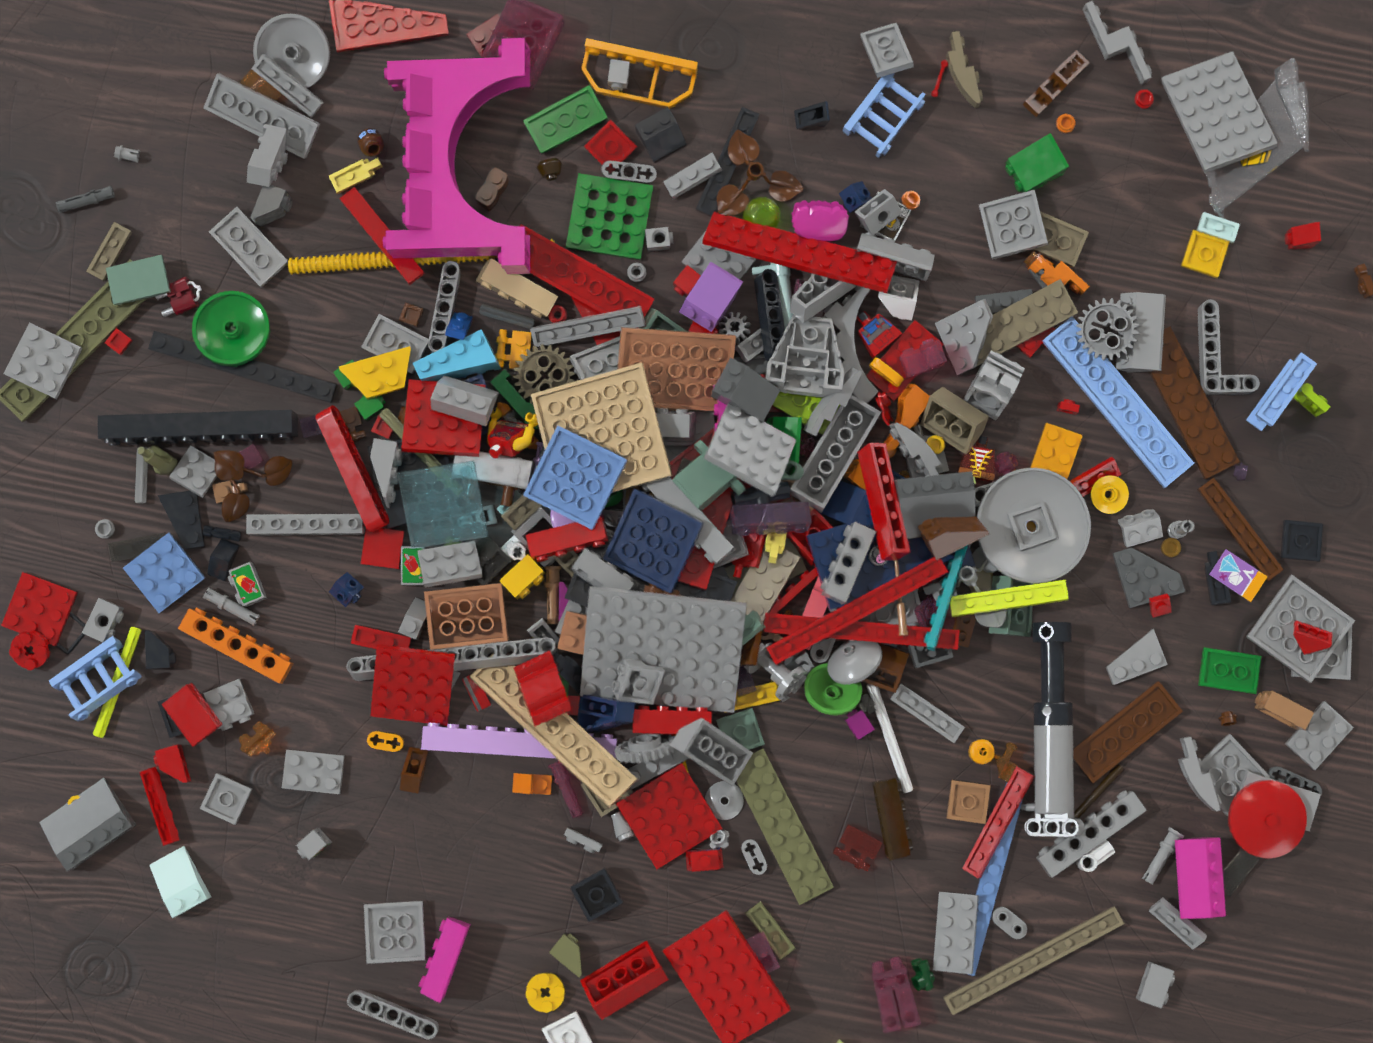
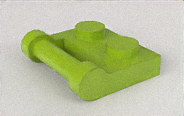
M1309 383L1303 384L1293 397L1315 417L1325 413L1331 407L1323 396L1313 392V386Z

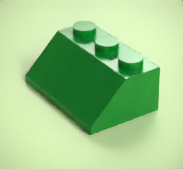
M802 417L768 418L765 423L796 439L789 460L799 464ZM795 466L790 468V475L794 474Z

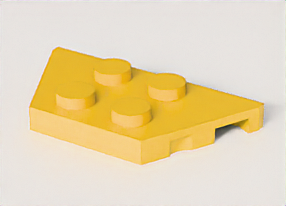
M408 346L339 366V370L361 391L366 399L398 391L405 387L411 348Z

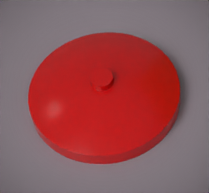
M1259 780L1248 784L1236 794L1229 808L1228 824L1233 839L1244 851L1260 858H1276L1289 853L1299 844L1306 830L1307 813L1302 799L1291 787L1275 780Z

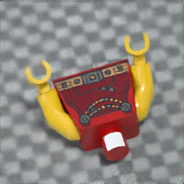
M496 407L494 413L493 409L487 433L490 456L495 459L500 455L513 457L524 448L529 447L534 441L535 429L533 428L538 425L536 414L533 415L531 412L526 414L525 420L529 424L504 420L497 422L501 418L502 412Z

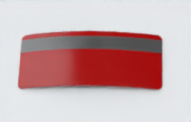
M470 675L462 679L477 711L491 705L485 691L470 678Z

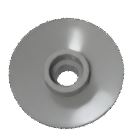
M725 781L713 784L705 796V800L715 817L720 820L734 818L743 807L744 799L739 787L735 784L732 786ZM722 797L728 798L727 804L721 803Z

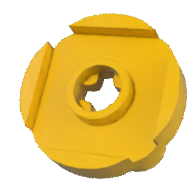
M553 973L536 974L531 978L526 988V998L530 1006L544 1013L557 1009L563 1002L565 995L562 980ZM548 987L550 989L549 994L551 995L549 997H542L540 989Z

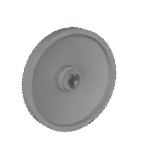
M291 13L273 17L260 28L254 41L253 54L255 63L262 54H265L304 87L308 88L317 83L326 72L330 60V47L325 33L317 23L306 16Z

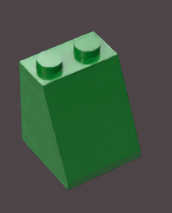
M1051 133L1011 156L1005 163L1008 175L1013 176L1015 188L1021 193L1036 190L1062 176L1069 167Z

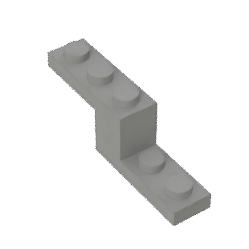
M1093 1L1086 3L1082 10L1105 60L1126 51L1140 84L1147 83L1151 79L1152 71L1143 59V50L1140 47L1138 48L1136 44L1137 39L1134 31H1131L1129 26L1107 34L1108 28L1105 22L1102 23L1100 19L1101 14L1098 6L1094 5Z

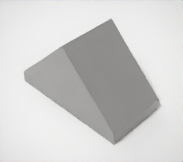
M543 618L527 629L534 639L551 638L554 640L556 647L558 646L559 638ZM548 647L544 651L547 652L551 650L552 647Z

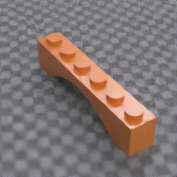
M908 384L898 398L895 423H899L908 429L914 427L919 421V416L925 411L930 396L917 385ZM890 433L883 443H886L888 456L892 458L897 451L896 448L899 442ZM858 458L851 462L843 477L856 487L866 490Z

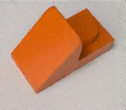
M513 774V793L551 795L552 775Z

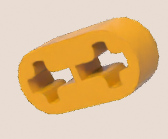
M876 357L869 365L875 372L896 387H899L904 380L900 374Z
M374 731L367 737L368 745L374 749L398 752L404 747L403 738L397 734ZM377 734L379 739H384V743L379 742L376 746L371 741V738ZM396 737L397 741L400 742V746H396V749H394L392 744H387V740L393 741Z

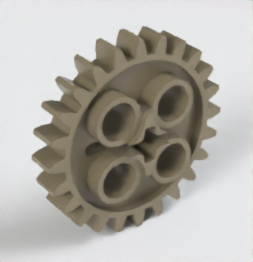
M540 344L539 350L536 346H533V352L526 349L527 356L520 354L522 361H516L519 368H513V370L518 372V374L512 376V378L518 379V382L514 386L521 387L517 392H524L523 399L528 396L530 397L529 403L533 402L531 394L540 392V386L543 383L547 384L549 389L574 382V380L570 379V376L575 375V373L569 371L573 365L567 364L570 358H563L565 352L558 354V347L552 351L551 345H548L547 349H545L544 345ZM541 356H544L548 361L545 367H541L538 363ZM555 362V366L546 374L548 378L541 379L533 389L532 385L542 376L540 372L547 371L550 365ZM555 369L560 370L562 373L559 380L553 378L552 374ZM528 371H533L535 374V378L531 382L526 379Z

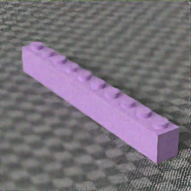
M429 722L428 726H423L421 750L555 758L525 729L524 733L517 732V728H505V731H497V727L486 726V730H478V726L467 725L466 729L459 728V724H447V727H439L440 723ZM588 733L616 759L614 749L617 746V739H614L613 735L602 734L601 738L594 737V733Z

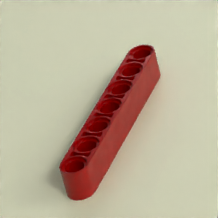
M334 405L317 413L315 416L316 421L366 529L373 533L388 525L389 517L341 413Z

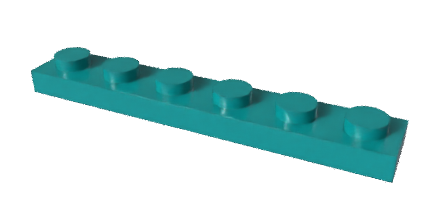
M968 545L955 551L954 559L950 558L947 568L950 572L948 577H944L942 583L944 591L942 595L938 596L936 602L938 610L931 617L930 624L933 626L931 632L927 631L924 643H927L928 650L935 651Z

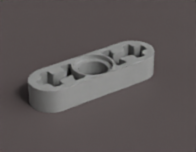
M606 161L601 167L602 174L607 178L649 183L654 181L657 175L655 168L650 165ZM609 164H612L613 168H619L618 165H622L620 168L621 176H617L618 172H611V175H608L605 167H609ZM627 166H631L634 169V174L631 177L624 175V168ZM637 167H640L639 171L643 172L648 168L652 176H649L647 180L646 176L639 175V179H636L638 174Z

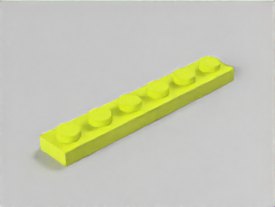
M1060 580L952 596L950 608L952 617L1067 601L1069 598L1066 581Z

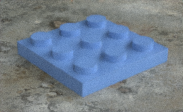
M170 532L123 567L158 613L206 578Z

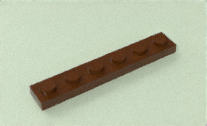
M1215 478L1210 479L1197 489L1258 571L1268 576L1266 581L1271 580L1284 570Z

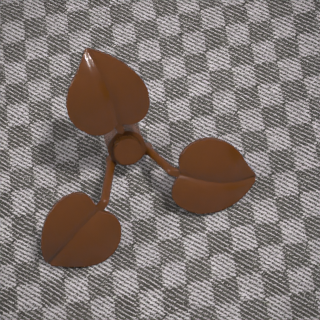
M737 130L729 142L728 155L735 165L746 163L749 166L747 170L748 178L740 190L735 185H725L719 190L717 194L718 213L725 216H735L747 208L749 198L742 192L750 180L757 181L763 177L767 184H770V196L779 202L791 200L802 192L803 187L792 174L782 170L773 172L770 181L766 173L763 172L764 168L761 163L749 162L756 160L759 155L760 148L758 143L752 137Z
M231 450L214 452L216 476L220 480H229L236 490V494L229 493L223 500L222 517L224 521L231 522L240 518L249 508V497L246 494H240V489L235 480H240L243 477V472L262 478L266 477V483L269 486H276L284 482L289 476L292 460L284 456L272 457L264 466L265 473L261 474L245 468L244 457L239 452Z

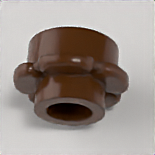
M1232 711L1221 713V717L1218 720L1221 721V726H1230L1237 723L1236 718L1238 716L1236 714L1233 715Z

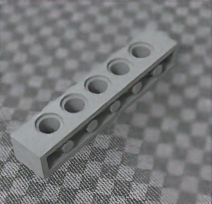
M247 514L246 534L251 536L365 535V525L360 514Z
M1124 790L1116 796L1118 799L1113 803L1111 801L1105 803L1099 813L1095 814L1094 812L1087 816L1084 823L1085 830L1080 836L1058 837L1054 840L1055 844L1050 848L1048 846L1042 848L1038 852L1039 855L1036 859L1048 876L1053 878L1147 811L1135 793ZM1119 805L1125 806L1126 811L1123 815L1117 813ZM1104 816H1108L1110 819V823L1106 827L1101 824V819ZM1076 825L1071 828L1073 833L1076 831ZM1089 827L1094 829V835L1091 838H1088L1085 834L1086 829ZM1073 838H1076L1079 842L1078 847L1075 849L1070 847V841ZM1060 849L1063 852V857L1060 860H1056L1054 853Z

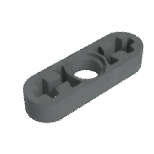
M1274 766L1267 771L1270 779L1274 780L1272 773L1279 770L1278 774L1286 778L1285 780L1276 778L1277 781L1289 784L1290 779L1295 777L1299 780V788L1303 789L1304 786L1312 788L1314 786L1316 793L1322 794V788L1319 784L1284 768Z

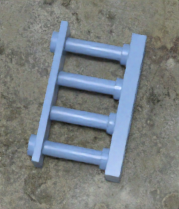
M894 73L880 78L843 128V132L848 136L851 132H857L879 148L876 154L878 158L882 154H887L891 148V145H889L913 112L916 109L919 111L925 103L923 100L925 93L922 92L918 98L894 81ZM885 87H890L913 104L907 113L883 96L882 91ZM874 102H879L902 119L896 127H893L872 111L871 106ZM862 117H868L890 133L885 142H882L860 126L861 123L859 121Z
M1299 353L1294 361L1289 359L1246 421L1260 431L1266 425L1273 426L1317 363L1303 353Z
M114 636L49 680L53 688L58 691L64 690L75 709L69 716L76 721L86 719L91 712L125 688L135 685L138 679L142 677L134 669L129 671L118 653L123 645ZM108 657L113 658L123 675L116 682H113L102 664ZM92 668H96L107 686L100 693L96 692L86 675ZM77 679H80L91 697L83 705H81L70 687L71 683Z

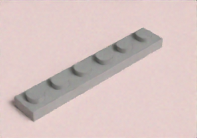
M641 306L536 326L532 327L530 331L534 346L540 347V344L545 346L621 331V327L645 326V320Z

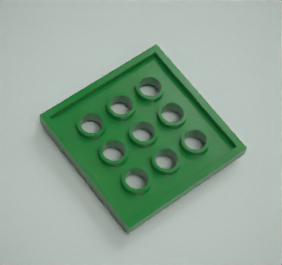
M578 173L566 249L641 261L653 185ZM591 191H597L600 194L597 200L589 198ZM610 194H616L618 201L610 203L607 197ZM634 197L637 200L636 205L628 206L626 204L627 198ZM589 209L596 211V216L592 219L587 218L585 215ZM608 212H612L615 215V219L611 222L604 219V215ZM627 215L632 216L634 219L630 225L623 223V218ZM591 228L593 230L592 236L585 237L582 234L583 229ZM603 231H610L612 237L609 240H603L601 234ZM622 234H628L631 237L628 243L620 241Z

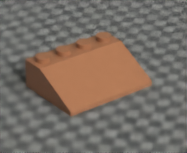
M502 583L424 592L430 650L509 640Z

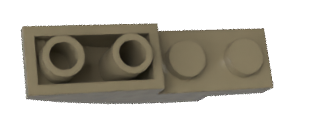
M955 31L950 35L952 51H949L946 55L948 68L961 94L974 108H978L981 101H983L982 91L978 90L977 85L979 83V74L977 71L975 72L974 66L966 67L968 66V57L963 53V48H965L964 37H960V32Z

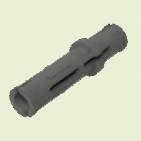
M112 186L98 190L92 189L88 193L56 201V207L58 212L62 213L93 203L99 204L100 201L114 198V190Z

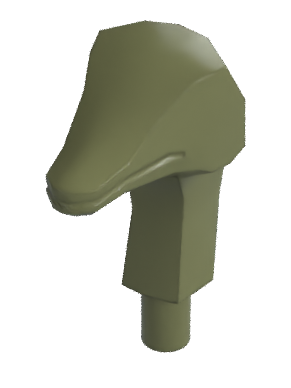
M153 445L151 449H145L144 447L138 449V454L142 455L144 461L152 465L155 473L159 475L172 473L178 464L176 458L160 449L157 445Z

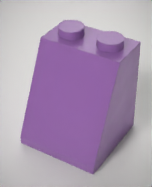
M710 262L685 299L679 312L712 332L730 308L743 281Z

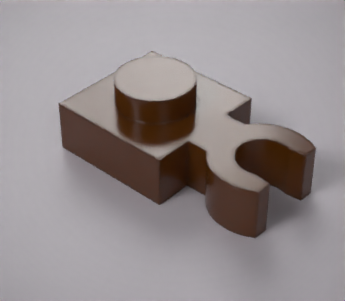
M1365 264L1358 265L1354 268V271L1359 278V293L1365 299L1373 296V281L1371 276L1367 274Z

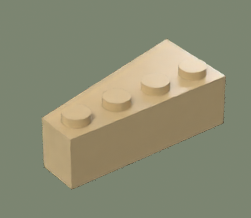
M493 259L486 261L476 279V282L480 283L483 287L489 290L492 289L504 299L508 300L509 298L522 309L526 307L531 310V314L538 318L542 316L547 317L558 298L557 295L520 274H507L502 269L501 264Z

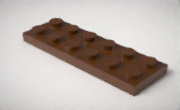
M1157 681L1073 748V760L1090 782L1094 783L1183 711L1162 684Z

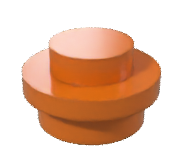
M1069 114L1059 116L1056 121V126L1062 133L1071 132L1076 124L1073 116Z
M914 191L905 192L902 196V203L906 208L914 210L920 204V196Z

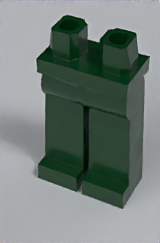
M504 369L491 381V384L525 424H529L525 420V416L528 412H531L533 415L536 414L534 405L527 403L509 383L512 380L511 376ZM539 425L534 426V429L540 434Z

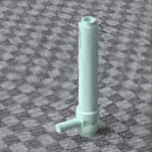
M771 262V265L753 267V275L760 274L765 269H772L777 274L784 328L786 329L793 316L790 312L792 300L789 277L791 276L790 268Z

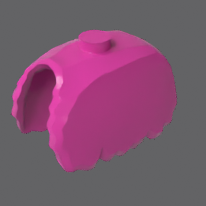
M804 200L800 203H795L791 214L794 231L798 236L832 242L840 240L847 232L849 215L843 205H840L837 201H833L831 204L820 200H813L809 203L807 200Z

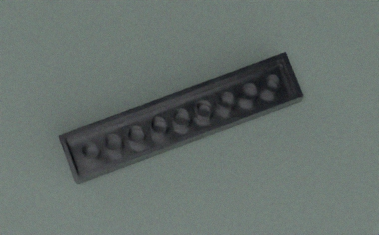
M293 410L98 415V439L104 441L105 444H109V446H120L122 442L128 443V445H140V442H145L148 445H158L159 441L166 442V444H178V441L195 444L197 440L204 441V443H216V440H224V442L230 443L235 442V439H241L243 442H254V438L262 439V441H274V438H281L282 441H291L293 437H298V414Z

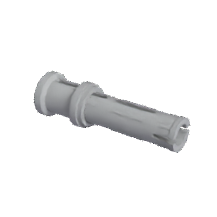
M1191 520L1173 522L1168 526L1167 533L1171 538H1182L1194 529V523Z
M1170 827L1164 841L1160 842L1158 853L1142 879L1152 885L1170 854L1175 853V840L1184 838V835Z

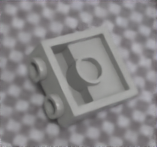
M624 659L623 664L618 666L617 673L619 676L617 681L614 680L612 683V692L616 699L620 701L653 705L665 671L663 667L645 665L643 661Z
M241 679L203 693L207 704L223 724L218 728L222 731L232 728V724L237 721L242 724L251 720L250 716L255 714Z

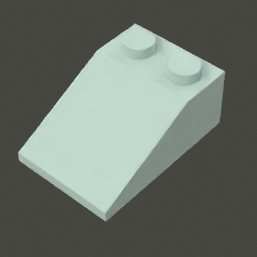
M185 846L150 864L162 899L172 918L211 898Z

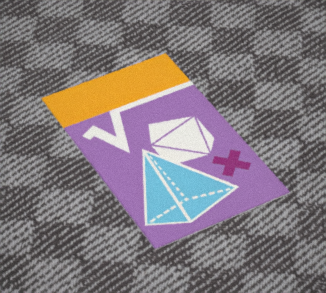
M1225 549L1209 574L1250 602L1268 577L1227 549Z

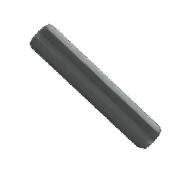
M482 304L479 310L481 315L528 329L534 327L535 320L489 305Z

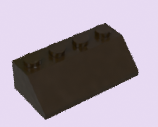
M896 778L873 781V791L886 858L888 860H895L911 855L910 850H913L911 838L908 839L906 832L909 831L908 820H904L903 816L906 808L904 800H900L899 793H902L901 782L897 781Z

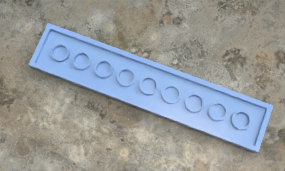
M1073 317L1069 318L1042 342L1162 487L1166 488L1191 467L1194 462L1106 357L1105 361L1102 360V355H1099L1097 359L1094 358L1095 352L1090 355L1088 354L1089 347L1083 350L1082 347L1085 342L1079 343L1078 340L1082 336L1076 334V332L1081 331V328L1076 326L1078 322Z

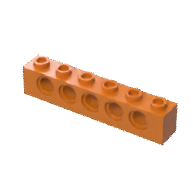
M197 607L195 610L188 609L178 627L179 630L277 683L283 684L294 664L289 661L291 659L289 656L283 653L279 655L273 653L274 649L266 644L260 646L256 643L257 639L246 635V637L240 635V630L231 625L229 628L223 626L222 620L214 616L212 619L205 616L206 612ZM205 621L207 629L202 632L199 629V624ZM219 630H222L224 632V638L218 641L216 639V633ZM236 639L241 641V647L238 650L233 648V642ZM253 648L258 650V656L255 659H252L249 655L250 650ZM270 657L275 660V665L272 668L266 665V661Z

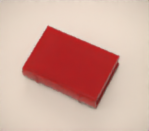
M193 683L186 684L162 704L167 714H169L192 747L198 745L223 725Z

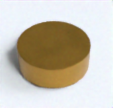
M1168 538L1161 544V552L1166 557H1175L1181 551V544L1175 538Z

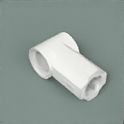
M515 535L500 548L511 560H522L526 556V547Z
M1105 840L1076 861V865L1082 871L1091 872L1115 853L1114 848ZM1086 857L1091 861L1090 866L1087 868L1083 865V860Z

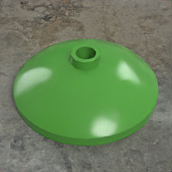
M828 663L813 668L807 675L804 683V693L812 707L824 714L842 715L852 711L858 705L862 695L861 682L848 685L835 682L828 673Z

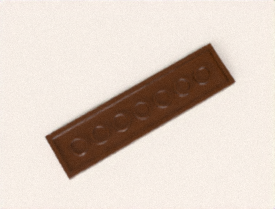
M1171 326L1164 329L1161 371L1149 372L1203 478L1207 479L1240 461Z

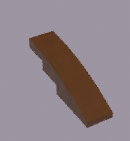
M1076 50L1023 103V106L1037 117L1090 62Z

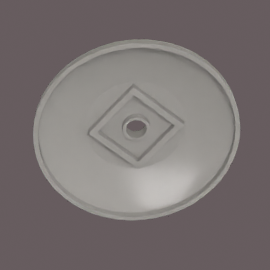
M1023 468L1007 473L989 487L979 504L976 517L989 532V535L978 540L979 545L988 561L998 571L1016 581L1044 583L1062 577L1079 563L1089 544L1091 520L1086 502L1070 481L1053 471L1041 468ZM1029 521L1034 522L1036 525L1034 532L1027 529Z

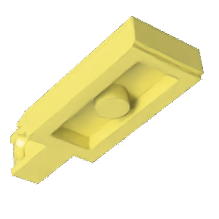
M378 158L370 162L368 159H362L329 175V178L337 194L372 178V176L376 175L374 171L382 168V164Z
M770 512L765 542V551L770 552L769 563L776 564L778 554H782L784 551L789 515Z

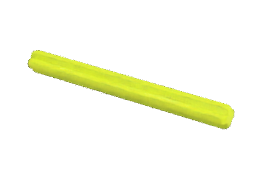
M136 627L130 628L121 653V658L127 668H129L141 634V629ZM118 666L112 678L113 682L123 677ZM119 693L103 704L93 732L94 736L100 738L105 736Z

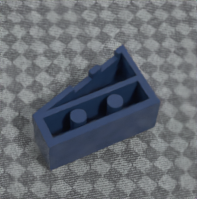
M591 695L580 696L577 724L587 733H597L633 722L635 702Z

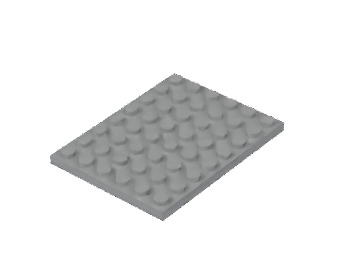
M590 586L580 696L591 695L616 699L612 692V683L618 679V666L623 664L624 659L643 661L645 665L663 667L665 671L653 704L694 709L696 707H706L708 710L734 713L746 603Z

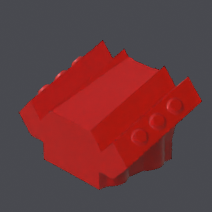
M550 650L513 667L534 727L571 710Z

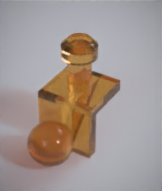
M1011 742L1006 744L1007 748L1002 757L996 754L993 757L996 760L999 771L998 778L1009 782L1017 766L1009 761L1013 752L1017 750V745Z

